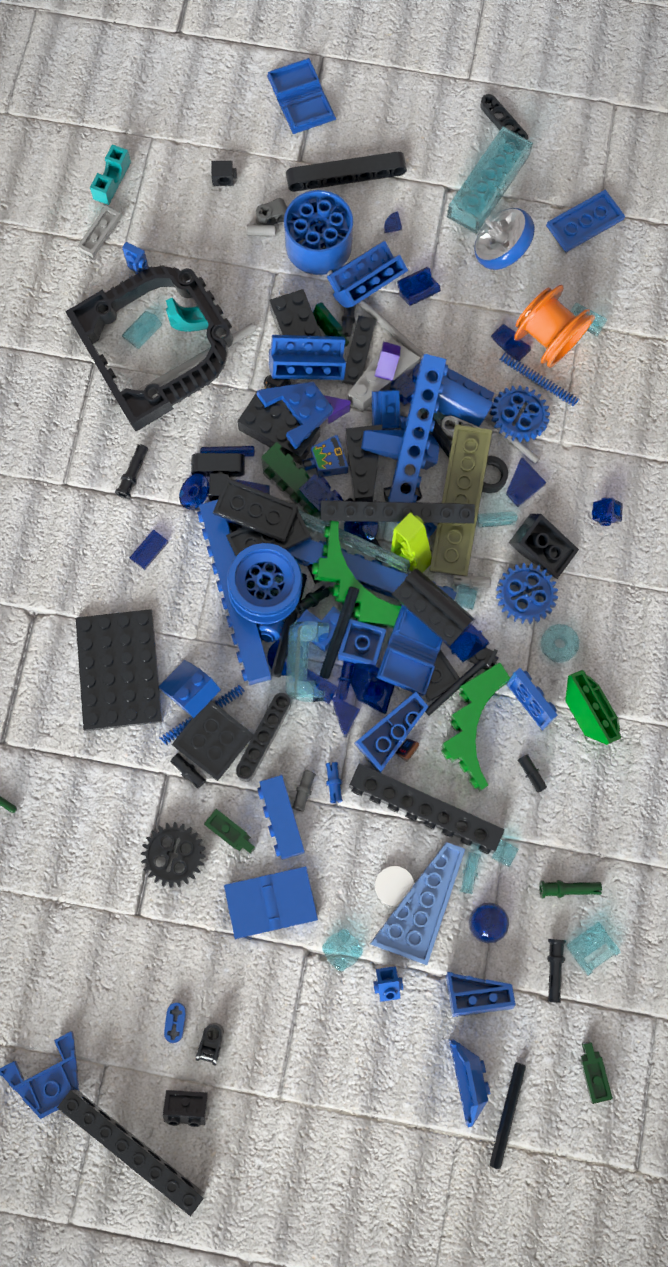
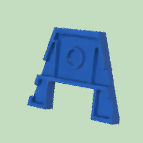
M314 382L257 391V396L265 407L283 400L301 425L288 431L286 437L295 449L300 446L304 439L311 435V432L316 427L318 428L333 413V407Z
M73 1031L54 1040L62 1061L27 1080H24L16 1061L0 1068V1076H3L11 1088L23 1098L22 1100L40 1119L59 1110L57 1107L73 1087L79 1090Z

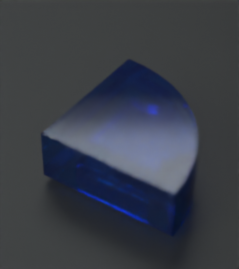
M398 211L387 217L384 224V233L402 230Z

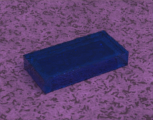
M153 529L129 558L145 571L168 544V540Z

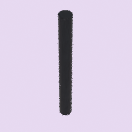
M480 659L429 705L425 713L430 716L458 691L462 685L480 671L486 663Z

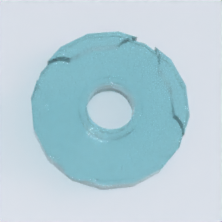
M556 624L550 626L544 632L541 638V649L550 660L561 663L566 662L576 655L579 649V638L571 627ZM562 639L565 642V647L558 648L555 645V640Z

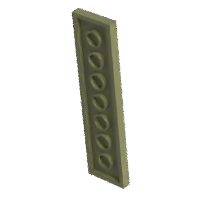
M455 425L442 503L475 504L474 524L438 523L430 572L461 576L468 575L492 437V430Z

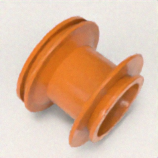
M559 285L553 290L549 287L543 290L528 305L515 325L518 328L514 337L515 340H520L529 333L547 349L541 358V364L547 363L549 368L557 364L577 344L595 319L594 315L589 316L590 309H586L578 316H575L558 301L564 289L563 285Z

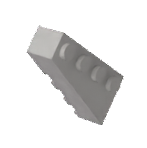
M390 338L387 343L401 346L400 357L393 380L375 377L379 353L349 391L348 400L351 401V405L362 412L372 405V391L393 389L398 382L403 381L412 371L419 368L421 358Z

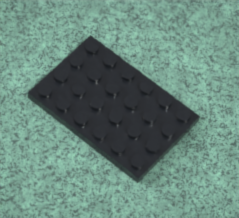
M152 609L76 617L83 730L92 731L162 723Z

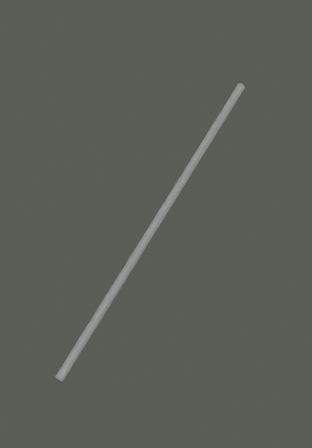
M330 270V271L327 273V276L330 275L331 273H333V271ZM365 300L357 303L408 350L422 358L424 353ZM488 412L485 419L494 427L496 422H491L493 416ZM509 435L507 437L534 464L540 460L522 442L520 443L518 438L512 441V436Z

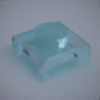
M500 840L496 852L493 853L491 858L510 867L519 849Z

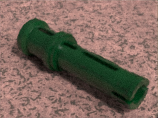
M540 880L539 882L541 899L545 898V896L562 898L564 895L602 894L601 882L563 883L561 880L556 882Z

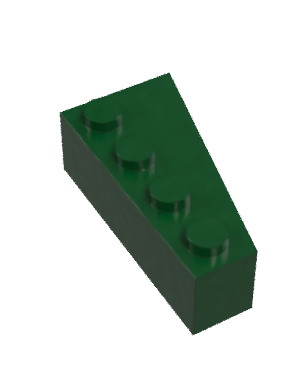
M276 442L261 457L264 476L269 480H274L278 489L282 492L286 491L290 495L289 498L295 504L299 503L308 516H313L317 519L319 517L320 500L331 501V497L315 480L310 481L307 472L303 468H297L291 455L288 453L285 456L280 450L282 446Z

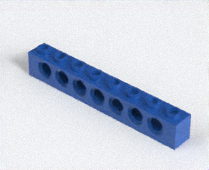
M428 354L422 355L388 502H416L417 495L414 494L416 487L419 488L422 477L419 476L420 469H424L426 458H423L425 450L428 451L430 446L428 435L429 431L432 432L434 429L435 421L432 418L439 408L437 398L438 394L441 395L444 383H441L442 377L447 374V359ZM428 372H434L436 374V380L434 382L428 380ZM425 390L430 391L432 394V398L429 401L423 398L422 394ZM420 409L427 411L426 419H421L418 416ZM417 427L423 431L421 438H417L414 435V429ZM411 446H416L419 450L416 457L411 456L409 453ZM408 464L414 467L412 475L405 473V467ZM403 483H407L410 486V491L407 494L402 493L400 490Z

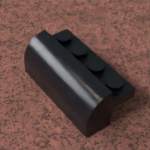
M418 568L414 569L392 593V596L448 646H451L460 635L462 636L476 620Z

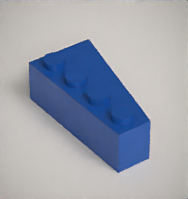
M414 692L356 740L354 744L376 771L382 772L429 706L417 692Z

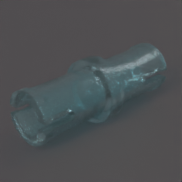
M468 852L466 867L462 872L464 877L460 892L473 894L475 877H478L477 868L481 857L480 854Z

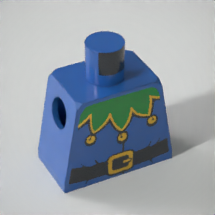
M338 435L312 446V458L302 460L305 471L316 468L318 477L348 473V464Z

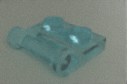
M597 922L566 944V947L587 976L592 974V970L610 957L621 953L600 922ZM602 945H607L608 949L589 963H586L585 957Z

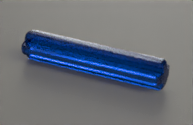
M201 447L200 453L243 454L245 457H251L255 455V447Z

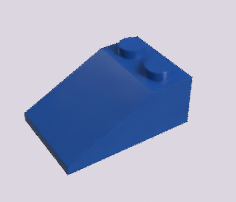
M186 660L159 685L161 691L193 718L221 691L211 677Z

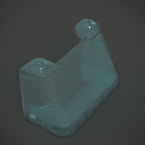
M298 621L290 626L285 687L286 694L290 698L303 702L324 701L325 691L317 688L316 681L307 680L309 641L318 642L320 635L329 632V623Z

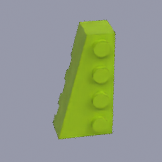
M409 513L394 528L390 553L411 572L418 568L423 573L431 565L432 560L423 520L419 516Z

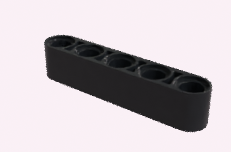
M278 693L274 696L237 765L236 774L243 782H249L254 778L290 710V698L286 693ZM284 699L287 701V705L279 707L277 706V701ZM276 716L278 722L276 724H269L267 722L268 718ZM262 733L269 735V739L265 742L258 739ZM251 751H259L260 756L257 759H251L249 757ZM244 767L251 769L250 774L246 777L240 775V771Z

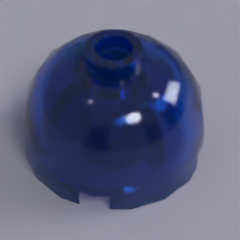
M491 902L482 903L470 913L468 920L469 929L478 941L486 944L496 943L507 934L509 917L498 904Z

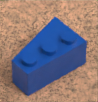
M447 972L446 974L452 1017L510 1010L516 1006L512 984L463 976L452 972Z

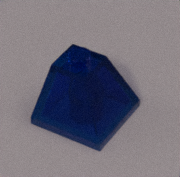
M355 663L350 683L357 700L382 714H386L395 685L376 678L379 671L378 667L372 664Z

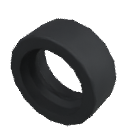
M488 456L487 465L498 468L501 472V478L495 484L484 482L482 492L495 493L504 487L509 472L507 465L502 459Z

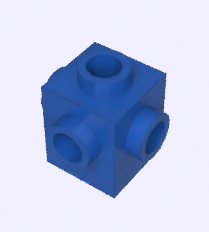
M396 966L376 969L377 981H373L375 994L379 993L380 1002L401 999L400 990H403L402 977L398 978Z

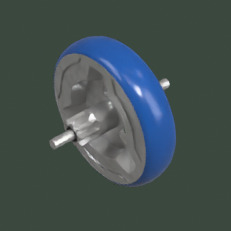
M509 208L497 213L490 220L486 218V224L479 232L475 241L474 251L478 262L487 269L500 270L512 265L518 259H522L523 254L529 248L534 237L535 226L531 216L520 208Z

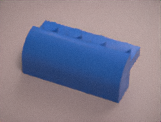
M382 241L328 275L327 279L334 290L333 296L338 303L345 308H349L406 273L408 269L401 256L393 257L386 242Z
M272 335L271 349H269V370L272 379L344 380L346 362L343 357L345 338L335 336Z
M448 368L446 376H443L441 383H444L442 394H438L437 402H439L438 412L446 416H454L479 427L493 404L494 392ZM428 372V380L434 382L436 380V374L434 372ZM428 390L423 391V398L428 401L431 400V392Z

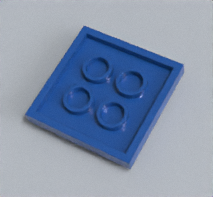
M519 668L513 673L507 686L541 730H544L558 716L556 713L557 709L551 702L548 703L541 688L535 687L531 682L530 674Z

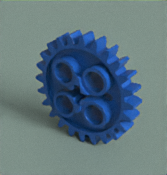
M519 385L517 390L514 386L510 390L505 388L503 392L500 391L498 396L494 398L490 415L493 416L491 422H496L494 428H501L499 434L505 432V438L509 435L512 436V441L518 438V441L521 443L524 438L526 442H529L530 437L535 440L537 435L541 436L543 431H545L550 421L548 419L550 413L547 412L549 406H544L546 400H540L541 394L534 395L535 390L529 392L528 387L525 390H522L521 385ZM525 402H528L516 425L513 426L512 423Z
M525 563L522 564L521 568L516 564L514 571L508 568V574L503 573V579L498 581V584L501 586L496 588V591L501 592L496 595V598L501 599L498 602V606L504 605L502 612H509L507 618L513 615L514 622L520 618L521 624L524 623L525 619L528 620L529 624L532 623L533 619L538 623L540 616L546 619V613L551 614V608L556 606V603L553 601L558 599V596L554 595L558 592V589L553 588L556 581L550 582L552 575L546 576V569L541 572L540 565L533 569V563L530 564L529 568H526ZM528 579H534L537 584H529ZM510 586H518L519 591L511 590ZM524 591H526V593L531 592L530 596H528V594L523 595ZM535 596H541L544 602L536 601ZM518 602H523V603H525L526 608H525V609L519 608L518 605H517V603H518Z

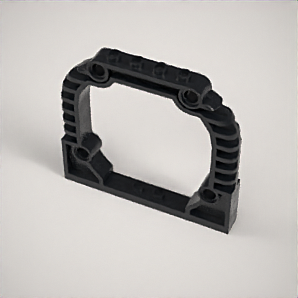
M164 265L151 266L143 271H138L139 273L130 276L129 279L120 282L119 285L110 288L109 291L104 293L102 289L65 311L135 431L174 409L172 406L176 403H180L186 397H190L191 394L210 385L225 368L229 353L228 348L233 344L234 340L230 331L232 326L227 318L223 319L221 316L224 313L219 304L214 305L213 301L215 299L210 290L206 292L204 288L206 284L202 277L198 278L192 269L185 268L180 271L176 267L171 268ZM160 287H175L182 297L194 300L209 325L206 335L211 348L208 354L197 366L161 387L158 384L152 383L147 385L144 390L126 388L120 391L114 381L116 375L111 368L107 369L106 365L108 362L103 354L99 355L93 343L100 339L105 324H111L116 320V312L152 290Z

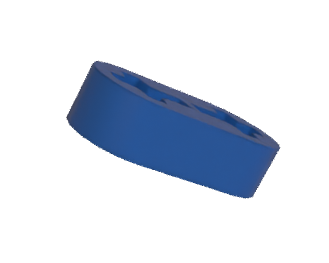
M173 1003L167 1009L164 1037L170 1043H177L183 1038L186 1008L182 1003ZM176 1006H179V1010L182 1011V1015H178L176 1022L174 1021L175 1016L171 1013V1010L175 1009ZM173 1024H177L176 1031L179 1032V1036H176L175 1039H172V1035L168 1034L169 1031L173 1030Z

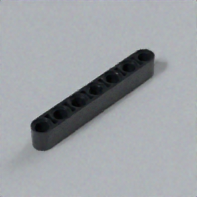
M391 152L292 167L286 171L288 189L297 192L401 176L407 172L404 153Z

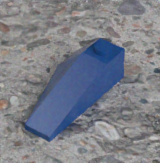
M365 430L361 449L398 460L404 430ZM414 430V435L417 438H421L423 432ZM431 434L428 435V439H430L428 451L425 450L423 458H426L424 470H428L438 462L440 446ZM411 446L409 453L411 456L416 457L419 450L416 446Z

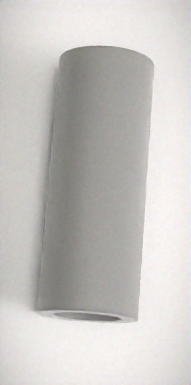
M247 225V236H275V225Z

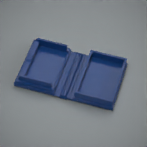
M310 58L268 72V80L292 134L336 120Z
M403 605L400 608L376 678L412 693L417 692L419 696L424 697L443 640Z
M306 866L224 885L235 939L318 920Z

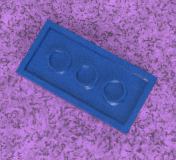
M605 189L548 221L546 227L563 250L568 252L623 221L625 215Z

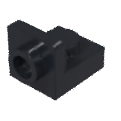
M476 642L467 661L476 664L482 659L486 663L483 669L488 670L490 666H495L499 658L496 656L498 650L494 649L492 651Z

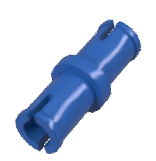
M332 762L331 765L326 763L328 776L326 784L329 786L330 803H337L336 801L341 803L343 802L340 787L342 780L339 779L338 762Z

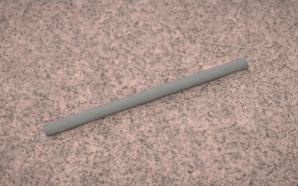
M251 323L232 334L234 338L233 344L256 331L254 325ZM210 348L138 390H144L147 385L152 383L158 384L160 387L197 366L205 359ZM118 402L112 404L116 413L122 410Z

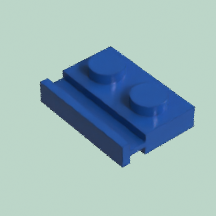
M399 390L372 391V426L382 425V429L400 428Z

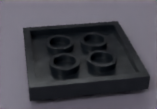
M210 701L191 719L171 745L215 780L219 781L254 734L213 701Z

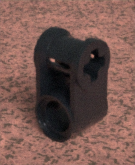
M211 1023L204 1029L196 1061L203 1060L211 1062L212 1065L216 1066L224 1032L220 1024ZM214 1027L218 1030V1038L213 1039L209 1036V1028Z

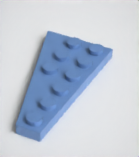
M448 842L444 843L370 942V945L428 965L465 852L464 848Z

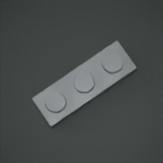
M105 205L78 244V250L94 258L121 219V213Z

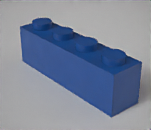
M280 775L260 781L261 787H258L257 790L260 799L264 798L266 806L263 807L265 818L270 817L272 824L268 826L271 837L275 836L277 844L274 845L276 856H281V859L285 860L304 854V847L283 776Z

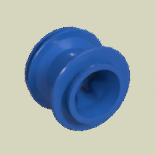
M260 543L249 546L234 558L229 567L227 575L229 599L237 613L250 622L257 624L279 622L289 616L299 602L302 588L300 566L291 553L278 545ZM259 571L258 575H253L254 572ZM276 577L281 578V579H282V582H281V583H277V582L275 581V578H276ZM263 578L269 580L268 585L260 584ZM250 582L255 584V587L252 589L247 587ZM272 590H277L278 595L272 596L270 592ZM258 593H263L264 598L258 599L256 595Z

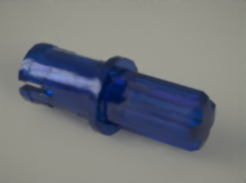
M343 661L341 675L337 679L339 683L335 697L338 700L347 699L349 686L353 682L351 678L355 664L352 662Z

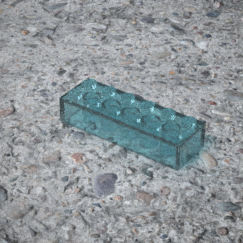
M502 127L449 204L447 218L477 234L485 223V219L489 217L529 158L533 143Z

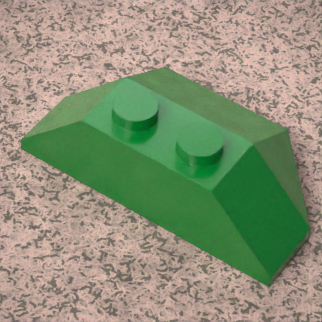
M584 670L570 674L567 680L565 702L583 734L606 745L621 739L619 719L600 685L586 675Z

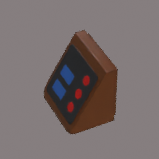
M406 739L396 751V754L408 762L419 748V743Z

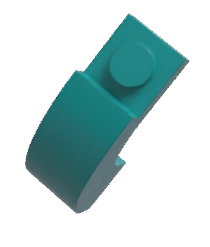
M173 298L166 300L168 306L166 312L172 328L185 332L201 331L208 328L209 325L197 306L187 308L180 306Z

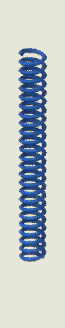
M506 352L499 359L504 364H507V366H510V368H513V370L519 371L523 376L525 375L526 378L532 379L535 383L538 382V385L541 384V387L544 386V389L547 388V391L550 390V393L553 392V395L556 394V397L559 396V399L562 398V401L565 400L571 406H574L580 400L579 398L576 400V396L573 398V394L568 399L570 392L565 397L567 391L562 395L564 389L559 393L561 387L556 391L558 385L553 389L555 383L550 387L552 381L547 385L549 379L544 383L546 377L541 381L543 375L537 380L540 373L534 378L537 372L535 371L531 376L534 370L532 369L528 374L531 368L529 367L525 372L527 366L522 370L524 364L519 368L521 362L516 366L518 360L513 364L515 358L510 362L512 356L506 362L509 356L508 354L503 360Z
M237 685V687H234V690L228 691V694L221 695L218 701L215 700V704H219L223 708L222 703L225 706L227 705L226 702L230 704L228 698L233 702L232 697L236 700L235 695L239 697L238 692L240 695H243L242 691L245 692V690L240 685ZM192 718L186 719V723L182 721V724L179 723V727L176 726V729L172 728L173 732L169 730V733L166 732V736L163 734V738L159 736V739L168 745V742L171 743L170 738L174 741V737L177 738L180 732L183 731Z

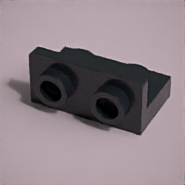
M166 1090L163 1108L164 1122L171 1126L188 1124L191 1127H199L200 1125H206L208 1092Z

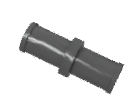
M308 770L303 772L300 785L296 788L297 795L292 806L293 809L304 812L308 796L312 793L311 787L316 776L315 773Z

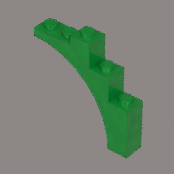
M330 521L328 526L324 528V537H326V545L322 547V556L324 558H319L316 563H313L312 574H315L314 580L336 582L337 585L334 584L333 596H335L336 602L344 603L350 586L358 588L359 594L355 603L357 606L354 607L353 617L356 618V621L373 626L394 628L401 606L379 599L359 583L348 568L341 551L339 522Z
M501 663L496 664L460 687L459 696L468 705L452 714V721H450L453 729L460 733L444 742L441 746L443 748L441 752L446 760L450 759L451 762L459 759L460 762L458 764L464 773L467 771L470 776V784L474 789H478L479 792L484 790L488 783L481 772L477 758V725L486 703L496 691L510 680V676Z

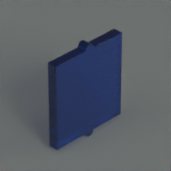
M472 624L462 636L460 635L451 646L447 645V647L463 663L490 643L482 635L481 630L478 631Z

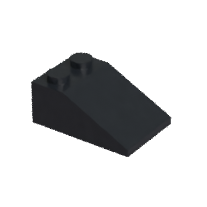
M530 514L509 541V544L535 565H540L541 569H546L547 573L555 579L559 578L579 551L542 514Z

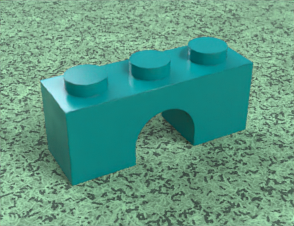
M113 144L105 157L106 167L103 175L97 173L90 185L93 199L107 205L111 203L131 164L128 150Z

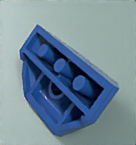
M450 1039L449 1044L467 1127H472L488 1102L487 1095L491 1094L488 1081L484 1082L483 1073H486L484 1061H480L477 1055L454 1039Z

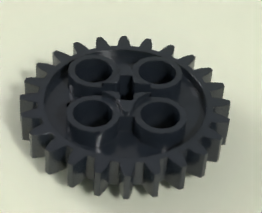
M174 822L173 828H171L166 823V829L163 830L159 825L158 833L153 830L151 831L153 838L146 837L149 844H142L147 850L141 852V855L146 856V859L142 860L141 863L148 865L143 870L151 871L148 875L149 878L156 876L154 880L156 884L162 880L163 887L169 882L170 888H173L174 883H177L180 888L182 885L181 881L188 885L189 877L195 880L194 873L201 874L198 866H205L200 860L206 858V855L201 854V851H204L206 848L199 846L203 840H196L199 834L197 832L191 834L192 827L185 830V824L178 828L177 823ZM170 837L172 845L164 848L162 845L163 840ZM178 838H180V842L176 848V853L178 854V857L173 858L170 872H167V868L171 862V857L169 856V853L174 852L176 841ZM189 843L191 851L183 854L181 851L182 845ZM165 857V865L157 867V858ZM180 862L184 863V871L182 873H176V864Z

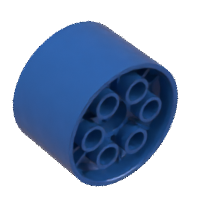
M324 190L305 192L297 196L289 204L284 216L285 247L288 258L293 265L301 271L313 275H324L330 270L334 272L341 268L349 259L352 251L353 216L348 204L340 196ZM338 233L346 234V236L343 237V236L339 235Z

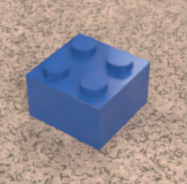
M350 619L340 647L338 660L375 671L385 639L386 629Z

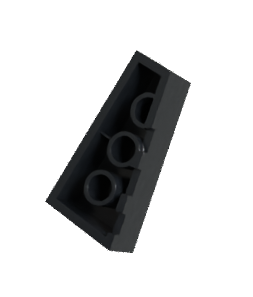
M382 425L346 428L345 438L354 501H373L379 455L363 450L361 446L364 431L382 430Z

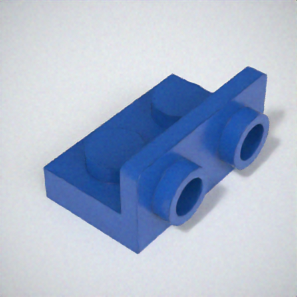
M125 242L122 248L127 266L135 272V275L140 270L148 269L145 251Z

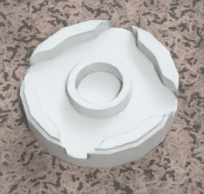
M390 866L378 874L375 881V892L384 904L398 906L414 885V880L406 869L400 866Z

